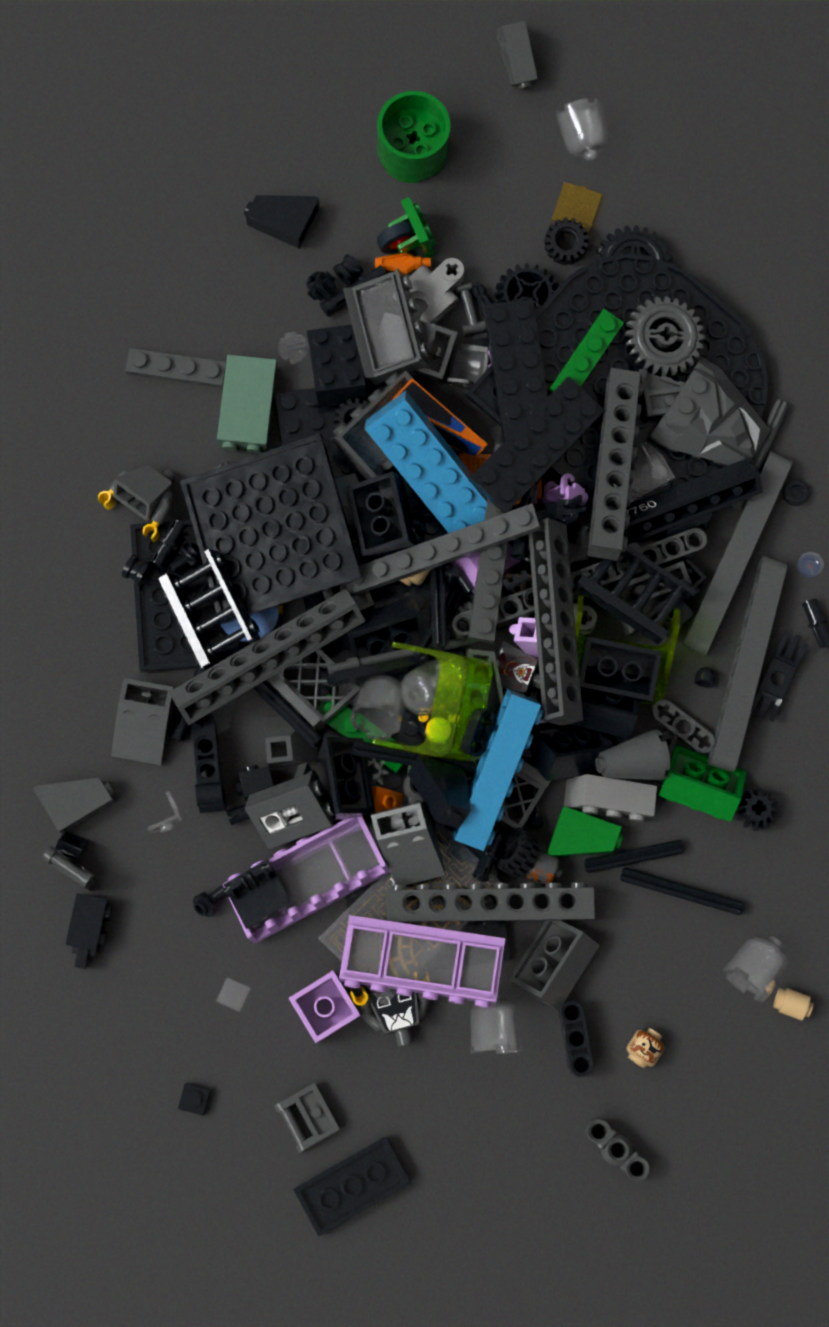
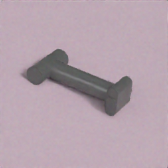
M471 283L459 285L455 288L456 294H461L469 325L462 326L464 336L486 331L485 321L478 322L470 294L473 288Z

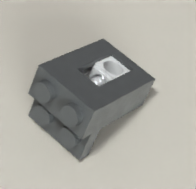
M308 762L298 765L294 779L249 795L245 806L247 814L268 849L332 827L335 817L334 805L330 795L324 790L317 772L311 769Z

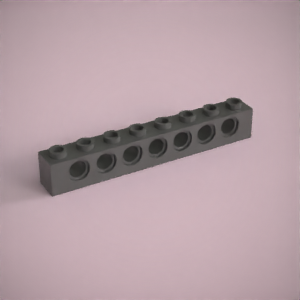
M611 368L607 378L604 401L605 411L603 412L587 556L618 561L620 553L626 551L628 538L624 537V529H628L630 514H626V507H630L632 492H629L628 488L629 484L632 485L635 470L631 469V462H635L637 448L633 447V440L637 441L639 426L635 425V421L639 419L641 413V404H637L638 397L641 398L644 386V383L640 382L641 372ZM613 461L619 462L621 465H616ZM613 483L618 485L619 487L616 488L611 486L610 484ZM607 506H613L617 510H611ZM605 528L612 529L614 533L607 532Z
M545 518L539 521L541 530L529 534L543 721L564 726L583 720L566 524Z
M344 589L169 693L185 721L190 725L366 621L356 602L348 591Z
M521 883L520 888L510 889V884H494V889H484V884H468L469 889H458V884H444L443 889L432 890V885H417V890H407L406 885H391V890L385 891V920L392 922L595 919L594 887L587 888V883H571V888H561V883H545L546 888H536L535 883ZM513 894L518 895L521 899V906L518 909H513L509 905V898ZM538 894L544 895L547 899V905L543 909H539L535 905V898ZM564 894L570 895L573 901L572 906L568 909L564 908L560 902ZM461 895L467 896L470 900V906L467 910H462L457 905V900ZM486 895H491L496 900V905L492 910L486 909L483 905V899ZM409 896H414L418 899L419 906L415 911H410L405 906V900ZM434 896H441L444 899L445 904L440 911L435 910L431 905V900Z

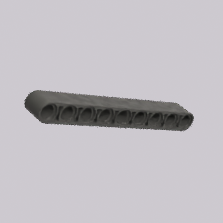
M770 451L760 472L762 493L748 498L684 639L683 646L703 655L707 654L792 466V460Z
M762 556L759 561L714 734V741L716 743L713 744V750L710 751L708 765L730 772H734L737 766L787 570L786 562L767 556Z

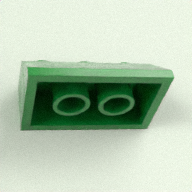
M675 745L670 759V770H667L665 775L669 776L663 780L658 796L664 797L671 802L683 804L693 810L710 814L717 819L731 822L742 798L747 771L736 767L734 772L710 766L708 765V756Z

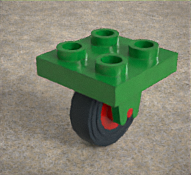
M410 197L401 200L406 214L389 223L388 228L377 237L379 249L385 254L398 251L402 254L421 246L426 258L435 255L432 247L436 243L418 203L413 204Z

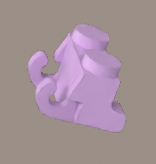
M567 473L561 477L559 486L554 481L545 483L542 503L558 502V499L570 500L578 495H582V502L578 505L582 507L588 501V494L577 483L572 484V486L568 485V482H573L575 478Z

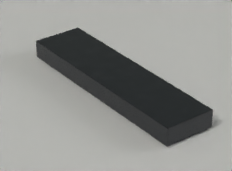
M412 655L336 671L328 677L327 682L329 688L420 669L428 664L430 659L428 657L427 660L421 663Z

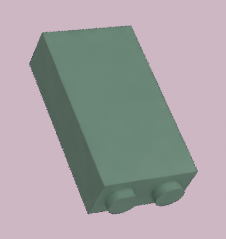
M227 355L217 433L218 447H222L226 451L247 449V452L259 454L261 451L268 450L277 374V362L275 359Z

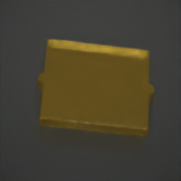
M564 182L551 221L555 222L558 219L562 221L564 217H568V220L574 218L576 219L575 222L579 223L580 221L583 224L582 227H586L587 233H589L602 194L588 190L585 186L579 187Z

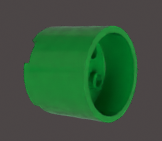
M406 91L390 98L383 105L377 121V155L386 172L401 182L420 183L421 180L428 179L435 174L437 175L443 169L448 158L450 139V117L445 106L434 96L421 91Z

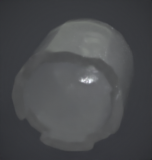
M587 98L564 105L565 111L563 112L557 110L555 115L567 152L575 157H584L585 160L597 158L599 156L598 153L604 150L609 142V131L602 100L595 98V102L588 103Z
M432 660L413 669L404 676L400 686L401 700L406 708L419 716L441 712L458 704L462 698L463 693H461L460 682L463 681L459 670L451 662Z
M376 675L367 679L359 690L351 712L350 721L355 730L359 728L367 733V738L374 740H388L392 734L399 732L407 699V693L403 685L397 679L386 675Z
M759 935L750 937L723 968V972H728L727 980L742 993L748 990L755 994L754 1000L766 1001L788 967V957L782 949L783 944L772 936L770 938Z
M498 993L496 1005L491 1004L490 1008L473 1005L471 1008V1054L484 1055L485 1051L496 1050V1054H505L523 1050L518 1007L510 999L501 998V993Z

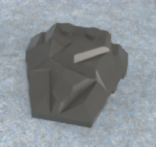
M700 356L687 376V381L667 412L661 417L649 438L669 451L676 453L680 451L690 454L697 459L705 458L722 466H729L744 459L751 462L770 429L723 370Z

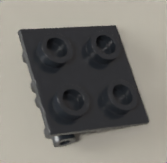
M269 859L264 860L224 884L225 888L223 890L226 896L230 897L246 929L292 903Z

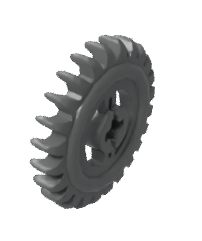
M656 296L654 304L650 300H646L644 303L646 307L638 305L636 309L639 313H631L630 317L635 321H628L626 323L627 327L632 328V330H628L624 334L625 336L632 337V339L627 341L626 346L635 347L629 355L638 354L639 356L635 363L638 364L644 360V370L650 365L653 366V375L657 373L659 368L663 376L667 374L669 369L672 376L677 374L678 368L681 373H684L686 371V364L692 367L694 365L692 358L698 360L700 358L698 351L704 349V346L699 341H704L706 337L699 334V332L705 328L702 325H697L701 318L692 316L695 309L686 310V302L680 306L678 298H675L672 303L668 296L664 297L663 302ZM658 319H669L678 324L682 331H677L676 327L669 323L661 324L656 330L649 328ZM675 341L682 342L679 349L674 352H662V350L670 348Z

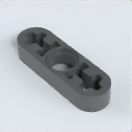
M659 700L654 704L651 715L659 725L672 735H677L680 741L699 754L706 755L713 750L712 746L716 741H714L715 737L711 732L668 700ZM666 706L668 708L667 713L672 718L675 713L679 716L670 726L668 722L671 719L665 715L662 718L659 717L657 707L663 708ZM677 722H688L690 725L689 733H679L676 729ZM697 729L699 732L696 736L700 739L708 738L707 744L709 748L706 746L700 748L698 746L700 742L695 737L692 741L687 738Z

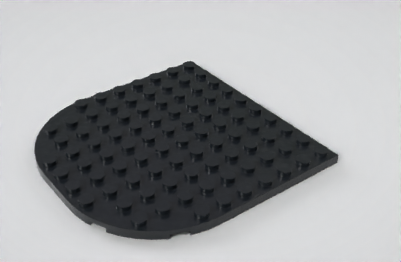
M621 254L601 258L570 275L535 314L548 396L552 393L549 391L550 387L603 309L624 322L580 387L604 409L606 384L610 369L617 368L638 372L640 369H643L645 364L644 360L636 364L635 361L639 355H629L635 347L626 346L627 341L632 339V337L624 335L626 331L632 330V328L626 326V323L628 321H635L630 317L631 313H639L636 309L638 305L646 307L644 304L646 300H650L654 304L656 296L662 302L664 297L668 296L671 303L675 298H678L680 306L684 302L687 303L686 310L695 309L692 316L700 317L701 320L697 325H702L705 328L699 332V334L706 337L704 341H699L704 346L702 351H698L700 356L722 369L750 406L762 418L764 407L767 403L768 377L762 352L758 349L756 342L751 336L752 332L732 309L696 278L675 264H668L653 259L652 256L640 254ZM658 319L649 328L656 330L661 324L669 323L675 326L677 331H682L678 324L669 319ZM675 341L670 348L662 350V352H674L679 349L682 342ZM692 358L693 361H694V365H695L698 360H695L694 358ZM686 364V371L684 373H681L678 368L675 376H672L669 369L665 376L672 378L676 382H686L687 376L694 365L689 367ZM490 365L467 391L465 396L501 427L492 365ZM650 365L646 369L648 373L652 374L653 366ZM659 368V370L657 371V373L654 374V375H657V376H660V377H661V376H662V371H661V369ZM642 396L641 398L638 397L637 404H641V413L639 419L635 421V425L639 426L637 441L633 440V447L637 448L635 462H631V469L635 470L632 485L629 484L628 491L632 492L631 503L726 467L715 464L714 461L705 458L697 459L687 453L669 451L649 438L662 416L646 418ZM603 413L549 468L560 478L567 473L573 475L575 480L568 482V485L572 486V484L577 483L584 488L588 494L587 502L592 506ZM613 461L614 464L621 465L619 462ZM613 483L610 484V485L613 486V487H616V488L619 487V486L616 485V484H613ZM607 506L611 510L616 509L613 506ZM660 532L635 543L643 547L667 537Z

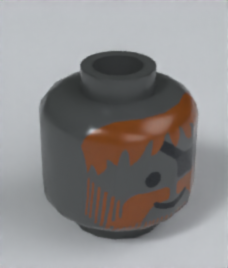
M537 850L540 852L539 857H535L537 861L535 865L531 864L532 869L530 871L526 870V879L543 887H546L545 883L558 882L563 868L559 867V858L548 855L544 850Z

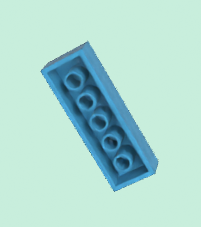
M404 391L366 419L365 430L448 533L484 521L487 498L468 481L473 474L407 391Z
M507 689L485 752L481 755L475 775L468 788L471 811L459 829L455 827L452 829L455 841L484 851L486 845L490 846L495 836L493 826L495 821L500 822L505 810V807H503L504 798H509L514 787L512 782L514 773H519L522 768L524 759L521 758L524 748L528 749L533 739V734H531L534 724L538 725L543 710H540L541 704L536 699Z

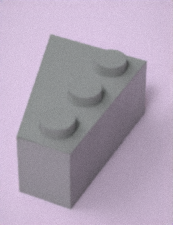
M586 774L566 780L564 806L587 814L601 813L612 818L627 816L631 821L644 822L645 818L654 816L657 786Z

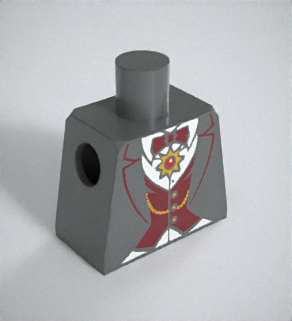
M503 641L496 658L503 694H506L507 689L530 697L533 687L541 690L539 661Z

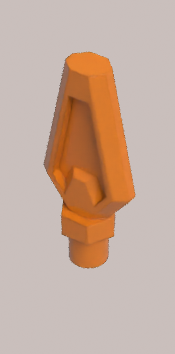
M408 251L402 254L396 253L375 258V269L381 265L386 271L394 272L398 268L403 274H409L414 269H419L423 265L427 268L431 267V258L413 256Z

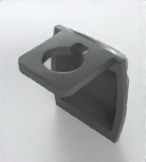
M456 343L451 359L450 378L447 379V382L451 386L471 388L488 368L489 347Z

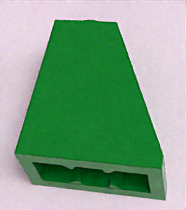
M563 806L550 840L547 854L557 856L558 858L611 854L614 848L619 849L624 836L620 834L622 827Z

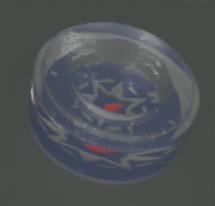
M815 552L804 553L797 563L798 571L807 578L816 577L824 566L823 559Z

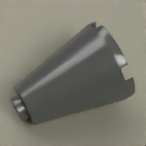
M657 729L650 730L600 752L599 757L595 760L598 773L607 778L658 781L667 779L669 775H665V771L670 770V755L666 741L661 742L659 735H662V733Z

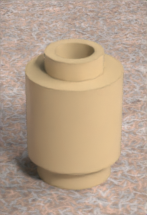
M779 988L774 999L773 1008L778 1009L779 1013L802 1021L804 1017L809 1018L814 1003L810 1002L811 997L789 988L785 990Z

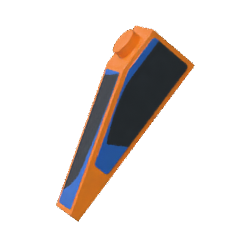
M411 379L392 399L394 400L404 391H407L446 442L459 451L477 458L487 446L483 439L414 379Z

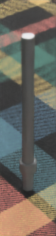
M455 638L447 639V646L444 650L476 644V641L469 639L460 641ZM417 646L359 659L357 656L347 658L345 662L327 665L328 673L332 675L336 671L412 656ZM433 648V650H432L431 653H435V652H439V651H444V650L434 649V648Z

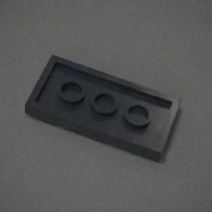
M383 1137L293 1190L319 1237L406 1187L411 1182L387 1138Z

